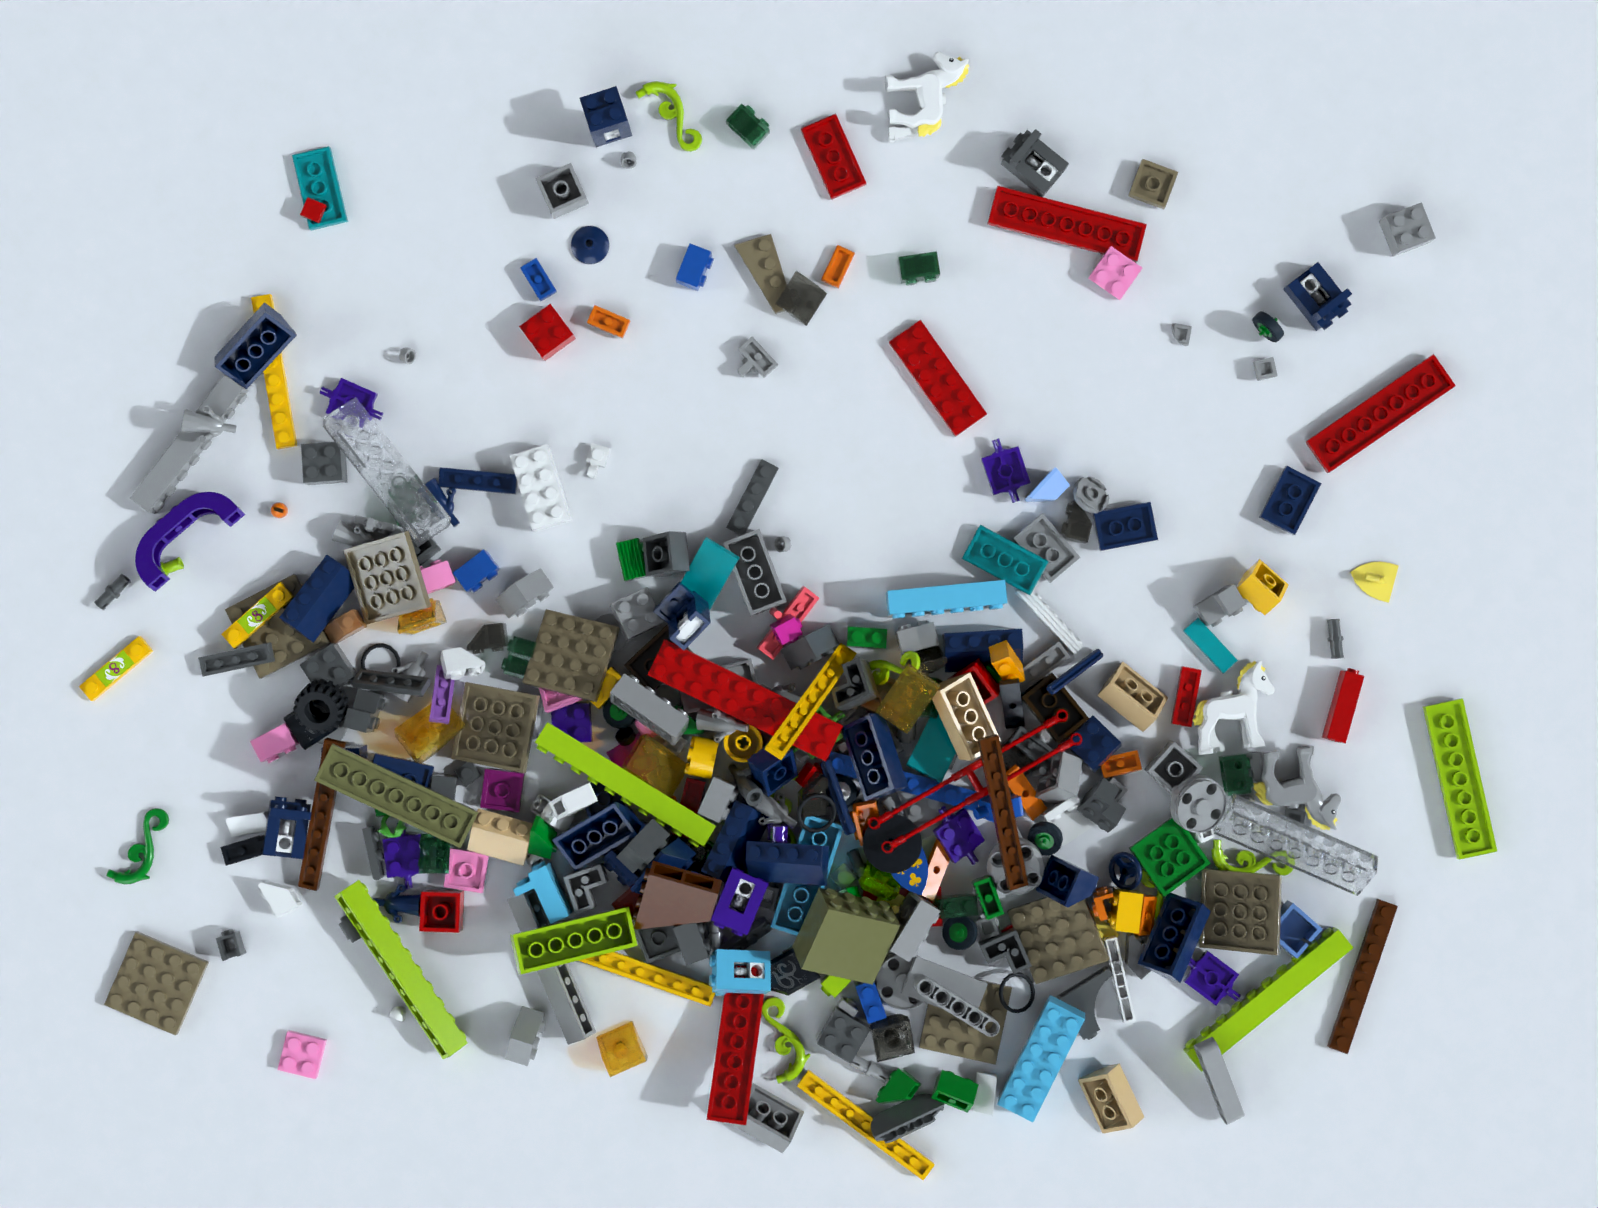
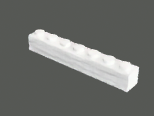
M1021 590L1015 592L1073 655L1083 647V642L1073 636L1074 632L1071 629L1068 630L1062 620H1058V615L1048 609L1049 606L1040 600L1041 597L1037 593L1034 594L1032 592L1031 595H1028Z
M1115 935L1104 937L1103 942L1109 956L1108 963L1113 974L1112 981L1122 1022L1125 1024L1136 1021L1117 937Z

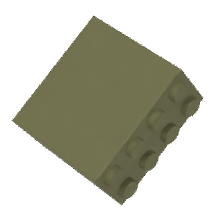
M819 888L792 947L803 970L873 985L900 924L890 904L885 901L879 902L865 896L858 897L848 892L840 893L831 888Z

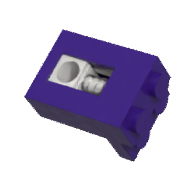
M732 866L711 917V920L714 921L713 925L722 929L725 926L731 928V932L739 936H743V934L748 935L769 881L759 877H752ZM742 883H748L751 886V890L748 893L740 891L739 887ZM737 893V899L733 903L735 908L730 906L734 894ZM745 898H749L744 912L738 910L741 909Z

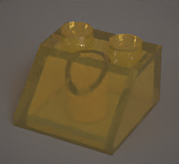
M633 1021L596 1037L602 1060L610 1077L647 1061L648 1055Z

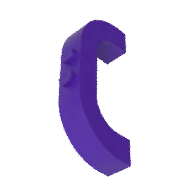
M201 492L184 499L178 505L172 507L170 512L163 518L157 520L155 525L140 540L135 555L136 569L140 578L155 592L170 580L161 567V553L170 542L200 517L207 514H215L232 527L246 514L228 497L216 492Z

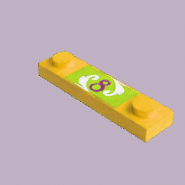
M282 582L278 583L221 635L234 649H237L294 598L293 594Z
M138 636L79 686L90 701H95L151 654L153 650L141 636Z

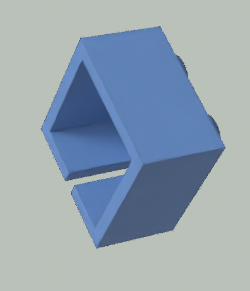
M1287 900L1281 907L1280 946L1291 956L1298 958L1309 946L1301 941V939L1304 938L1312 942L1323 929L1293 902Z

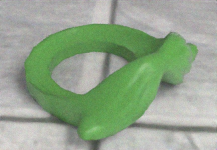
M390 815L384 816L381 820V827L377 830L378 833H382L388 838L399 837L403 830L407 829L405 822L399 821L394 833H391L386 824Z

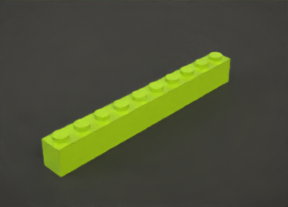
M548 722L535 741L538 744L536 748L541 752L547 754L549 751L555 755L553 757L554 760L561 764H564V762L572 765L570 768L572 771L579 775L582 772L588 775L587 780L595 785L598 783L605 786L604 790L613 796L615 793L621 795V801L629 806L634 803L639 807L637 811L646 816L649 813L655 816L657 823L663 827L666 824L673 827L671 830L673 833L680 837L682 834L689 837L688 842L696 847L699 844L704 846L716 827Z
M358 880L335 895V899L442 1059L452 1056L468 1044L465 1033L458 1029L454 1017L444 1008L443 1000L436 996L432 984L424 978L422 969L414 963L410 951L404 948L400 942V936L392 930L388 918L382 915L378 903L368 894L366 885Z
M1330 927L1324 930L1321 934L1322 937L1317 941L1313 940L1308 943L1309 946L1298 958L1292 957L1290 963L1280 966L1276 970L1277 973L1272 977L1265 978L1258 989L1249 991L1246 994L1247 998L1242 1002L1238 1001L1233 1004L1231 1011L1226 1015L1221 1014L1217 1017L1216 1023L1211 1027H1205L1200 1032L1201 1035L1199 1037L1189 1040L1183 1050L1201 1072L1203 1071L1194 1045L1213 1037L1223 1055L1352 950L1353 946L1339 929Z

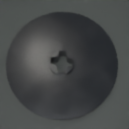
M895 814L891 819L880 824V827L876 830L871 829L869 826L867 827L863 837L865 856L876 869L882 872H903L909 869L920 856L922 849L920 832L906 839V842L897 846L892 853H884L881 848L882 843L885 841L890 842V838L894 840L902 834L905 835L917 828L910 819ZM874 820L871 823V826H877L878 822ZM887 844L884 846V850L889 851L891 849V847H888Z

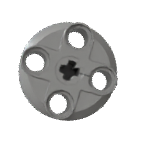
M1206 775L1192 776L1172 788L1170 801L1171 816L1183 829L1193 833H1204L1213 829L1222 820L1227 808V797L1223 788Z
M1019 837L1021 849L1023 847L1030 849L1029 852L1022 853L1028 886L1010 891L1007 885L1001 884V881L1006 880L1002 859L996 860L993 858L994 855L1000 854L998 843L988 855V876H991L994 886L1003 894H1024L1034 889L1042 881L1044 873L1042 854L1027 839ZM1036 873L1037 876L1035 878H1029L1028 874Z
M894 953L886 956L875 978V985L879 996L887 1005L900 1010L915 1008L923 1002L920 1000L912 1002L909 1000V996L901 993L914 958L908 962ZM891 959L899 961L896 968L888 966V962ZM885 986L892 988L890 995L882 994V989Z

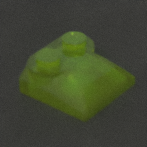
M867 859L863 873L858 880L861 888L882 900L890 901L895 899L901 885L893 878L891 873L876 869Z

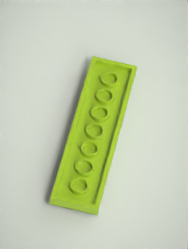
M1463 699L1423 706L1457 859L1498 852Z

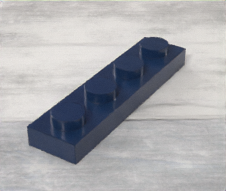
M440 467L438 480L440 488L454 487L461 490L516 495L517 479L515 474Z

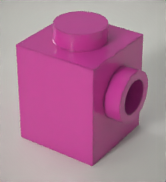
M791 614L770 624L777 641L782 645L797 641L799 636L803 634L800 629L803 627L798 617L795 618Z

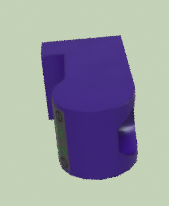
M784 822L779 824L769 823L767 839L774 843L788 842V825Z

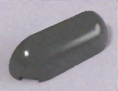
M932 1094L914 1096L911 1100L899 1103L877 1114L871 1122L872 1135L877 1142L878 1140L885 1143L893 1142L934 1122L938 1112L944 1110V1103L932 1099Z

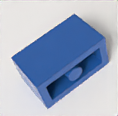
M689 243L678 271L676 282L696 291L699 290L700 286L703 287L707 276H705L707 268L711 269L714 258H711L712 252Z
M483 549L454 571L453 574L467 592L473 591L474 593L483 586L481 583L488 579L490 581L495 578L500 568L490 554Z
M875 981L873 985L856 982L855 988L868 1024L887 1018Z

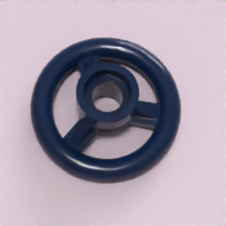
M1119 852L1111 858L1109 863L1110 878L1118 888L1133 890L1140 884L1142 869L1135 856L1128 852ZM1121 858H1127L1130 862L1125 863ZM1115 863L1120 868L1121 875L1119 880L1115 875ZM1136 876L1132 884L1125 885L1127 878Z

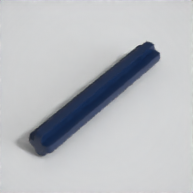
M1094 650L1050 683L1046 688L1049 694L1057 693L1103 658L1101 650Z
M831 760L822 761L820 767L831 798L835 803L844 834H853L856 830Z

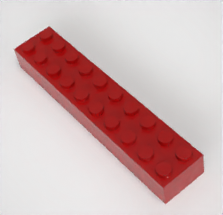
M666 639L648 672V676L774 736L797 704L687 649L682 650L678 645ZM815 712L793 743V746L826 761L843 725Z

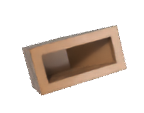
M352 609L333 620L325 627L324 631L331 644H337L367 626L359 611Z

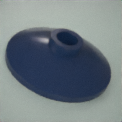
M585 226L573 235L571 250L575 258L580 262L596 264L602 261L608 254L609 239L600 228ZM589 240L593 242V245L590 247L586 246V242Z

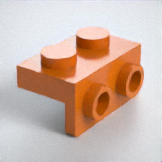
M876 799L853 803L852 811H850L852 822L856 826L855 839L859 840L860 846H863V837L868 827L869 819L880 816Z
M1102 886L1097 888L1096 892H1093L1094 902H1092V909L1095 917L1099 916L1100 921L1108 919L1104 899L1114 897L1112 887Z

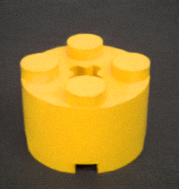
M749 725L748 732L736 730L734 733L724 737L726 753L737 762H748V759L763 747L762 734L758 728ZM743 737H746V741L749 742V745H745V747L742 748L741 744L738 743V740H742Z
M692 736L687 756V762L690 763H686L684 774L711 779L719 743H716L713 739Z

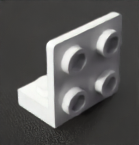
M1078 795L1053 805L1041 814L1045 821L1054 823L1061 830L1063 837L1062 846H1065L1094 826L1090 819L1077 811L1080 805L1079 801H1081Z

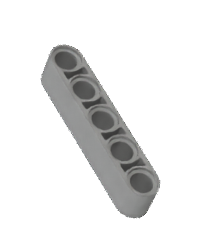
M918 975L915 977L913 986L921 996L986 1036L993 1037L999 1033L1000 1025L991 1015L928 976ZM927 981V987L921 990L920 984ZM943 991V992H944L943 998L940 999V1000H937V999H936V995H937L939 992ZM955 1002H960V1007L956 1010H953V1004ZM976 1012V1017L969 1020L970 1013ZM988 1022H993L992 1027L986 1030V1024Z
M1210 1037L1194 1045L1195 1052L1224 1123L1228 1125L1244 1117L1242 1106L1215 1039Z

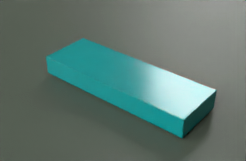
M1196 618L1183 630L1221 673H1225L1238 661L1199 618Z

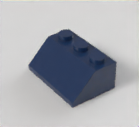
M679 837L662 849L653 861L687 870L693 864L691 859L696 853ZM645 871L630 888L632 892L642 894L640 893L642 882H647V880L643 879Z
M1051 855L1045 867L1042 881L1037 886L1036 891L1065 907H1070L1092 895L1097 887L1099 877L1068 861Z

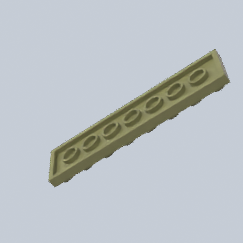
M333 743L314 779L318 783L459 848L462 847L478 815V811Z

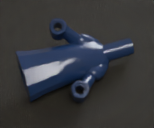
M433 478L418 490V493L430 505L426 509L428 514H436L442 519L447 518L453 527L460 524L453 514V498L456 494L454 487L446 491L447 498L437 483L436 478Z
M399 884L394 892H390L385 899L373 898L379 906H383L386 912L393 916V920L396 923H401L403 917L398 915L397 912L420 917L421 894L399 895L401 892L406 891V886L403 884Z

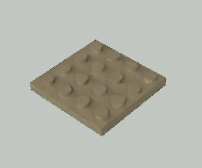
M409 531L343 550L366 625L431 607Z
M293 574L225 609L231 623L233 624L280 582L295 597L302 588L297 575ZM290 602L242 643L244 648L269 642L272 644L275 661L253 666L259 679L330 644L324 630L313 643L281 621L279 617Z
M546 609L522 683L597 702L620 628Z
M465 682L451 759L526 773L540 696Z
M1202 869L1201 903L1211 913L1200 936L1199 947L1279 955L1282 875Z
M1044 897L1007 911L1012 926L1016 929L1032 965L1029 969L1035 984L1109 961V956L1086 899L1070 907H1065L1049 897Z
M135 932L104 1005L176 1036L180 1031L209 962L141 932Z
M984 981L988 985L979 1009L991 1015L999 1023L1000 1030L997 1035L993 1037L986 1036L946 1010L928 1004L919 1048L996 1065L1007 1009L1001 1004L999 998L1000 984ZM1004 985L1003 997L1006 1004L1009 1005L1012 987ZM988 1022L985 1029H990L993 1022Z

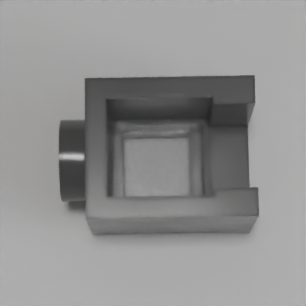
M769 882L760 907L770 909L772 912L774 911L779 887H776L777 883Z
M233 929L221 932L222 936L216 938L222 961L247 953L240 931L234 932Z

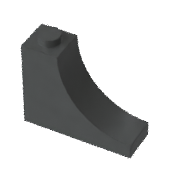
M1104 966L1056 996L1059 1000L1085 1012V1020L1078 1032L1083 1040L1094 1038L1098 1034L1097 1031L1100 1030L1095 1017V1000L1101 986L1113 976L1107 966Z

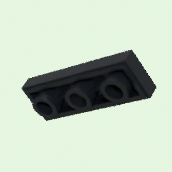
M1019 678L999 681L1006 729L1019 726L1025 727Z

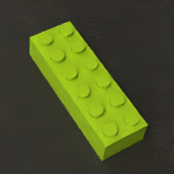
M622 907L510 934L518 974L538 971L638 946L629 907Z

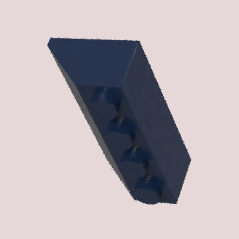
M264 303L215 356V368L247 389L297 334L281 314Z
M326 555L279 617L281 621L314 643L355 589L350 571L332 557Z
M1022 629L942 634L945 673L958 672L978 658L985 667L988 663L992 665L989 647L1005 640L1008 641L1023 664Z
M884 713L868 714L842 727L841 730L865 801L886 796L908 787Z
M735 800L701 872L722 880L723 883H726L732 866L745 873L747 869V841L760 842L768 824L760 826L758 820L761 817L765 819L769 817Z
M613 802L556 836L552 841L576 871L637 835L642 823L632 809L618 802Z
M747 841L746 865L750 876L776 883L827 886L829 846Z
M1169 893L1165 898L1138 964L1162 977L1181 983L1211 911L1200 902Z

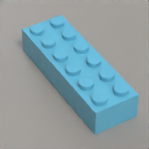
M1005 580L887 591L888 616L892 615L893 619L904 618L905 614L912 613V617L924 616L925 612H931V615L944 614V610H950L951 613L964 612V608H970V612L981 611L985 606H989V610L1001 609L1004 604H1007Z
M806 813L804 819L806 826L816 829L823 827L829 822L828 819ZM833 821L830 827L818 833L809 832L801 828L797 844L829 846L828 875L842 835L841 823ZM784 883L771 927L797 936L818 889H824L825 886Z
M1049 995L998 1097L997 1105L1034 1122L1085 1020V1012Z

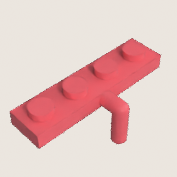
M802 586L783 613L776 608H771L769 613L777 621L791 614L795 618L798 617L802 622L819 600V597L805 586ZM770 629L757 646V649L774 660L784 645L777 641L772 629Z

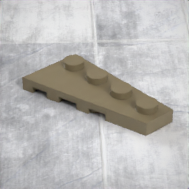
M765 235L734 245L774 313L777 314L793 309V303L772 235Z

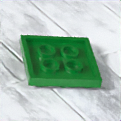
M1172 817L1129 847L1162 897L1168 895L1211 864L1190 832L1180 827Z

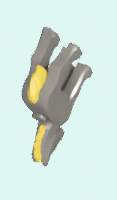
M1302 746L1296 749L1299 777L1278 782L1274 776V766L1279 758V751L1264 753L1263 769L1261 766V752L1245 754L1252 770V778L1257 782L1253 783V790L1257 792L1255 795L1263 804L1287 806V809L1299 808V804H1304L1307 818L1311 820L1312 825H1315L1317 828L1319 827L1321 830H1330V828L1337 830L1335 822L1338 821L1336 814L1341 797L1335 793L1323 801L1321 791L1313 778L1310 767L1314 746Z

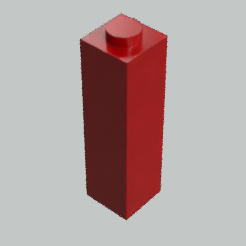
M1348 668L1347 671H1340L1322 738L1346 744L1365 677L1359 675L1358 670Z

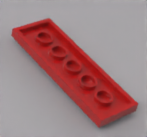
M921 320L889 341L890 346L955 437L987 415L984 408Z

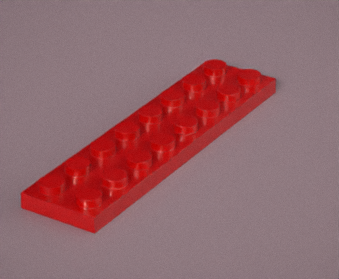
M1001 186L996 188L987 225L1100 254H1105L1108 248L1112 246L1135 263L1138 261L1147 224Z
M1433 354L1308 439L1306 444L1326 473H1330L1456 385Z
M751 968L752 975L758 977V970ZM735 976L734 978H746V977H745V976H743V977H741V976H739V977H738V976ZM726 993L724 995L707 1120L746 1125L764 994Z

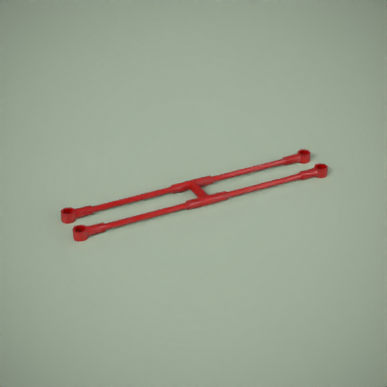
M1063 709L1057 711L1056 715L1043 722L1044 724L1002 747V753L1045 728L1048 729L1058 722H1065L1068 719L1067 711ZM1060 713H1065L1066 717L1064 719H1060L1058 715ZM1079 733L1072 734L1070 739L1059 744L1054 750L1008 775L1007 780L1015 778L1058 752H1063L1072 746L1080 745L1082 743V736ZM1075 736L1080 738V741L1077 743L1072 740ZM981 758L894 810L888 811L877 818H870L868 826L876 830L880 827V824L891 819L896 813L966 775L976 790V793L965 798V801L909 833L902 834L890 842L885 841L881 846L883 852L886 854L892 853L894 848L906 842V839L962 807L970 805L988 795L987 786L983 788L974 773L976 769L983 766ZM873 820H876L878 822L877 826L875 827L871 826V822ZM886 844L891 845L889 851L884 850Z

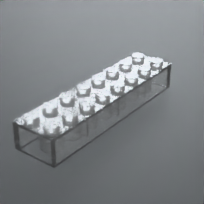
M356 397L323 417V428L404 531H409L411 540L417 547L450 526L451 517Z
M1232 794L1228 800L1225 814L1214 828V834L1356 896L1363 891L1377 874L1378 856L1236 794Z

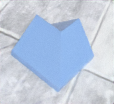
M1055 467L1024 500L1026 502L1055 501L1069 487V483Z

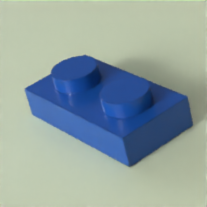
M537 258L520 267L540 301L557 292Z

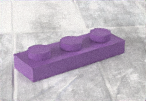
M437 665L429 722L449 724L455 680L451 678L445 679L442 665Z

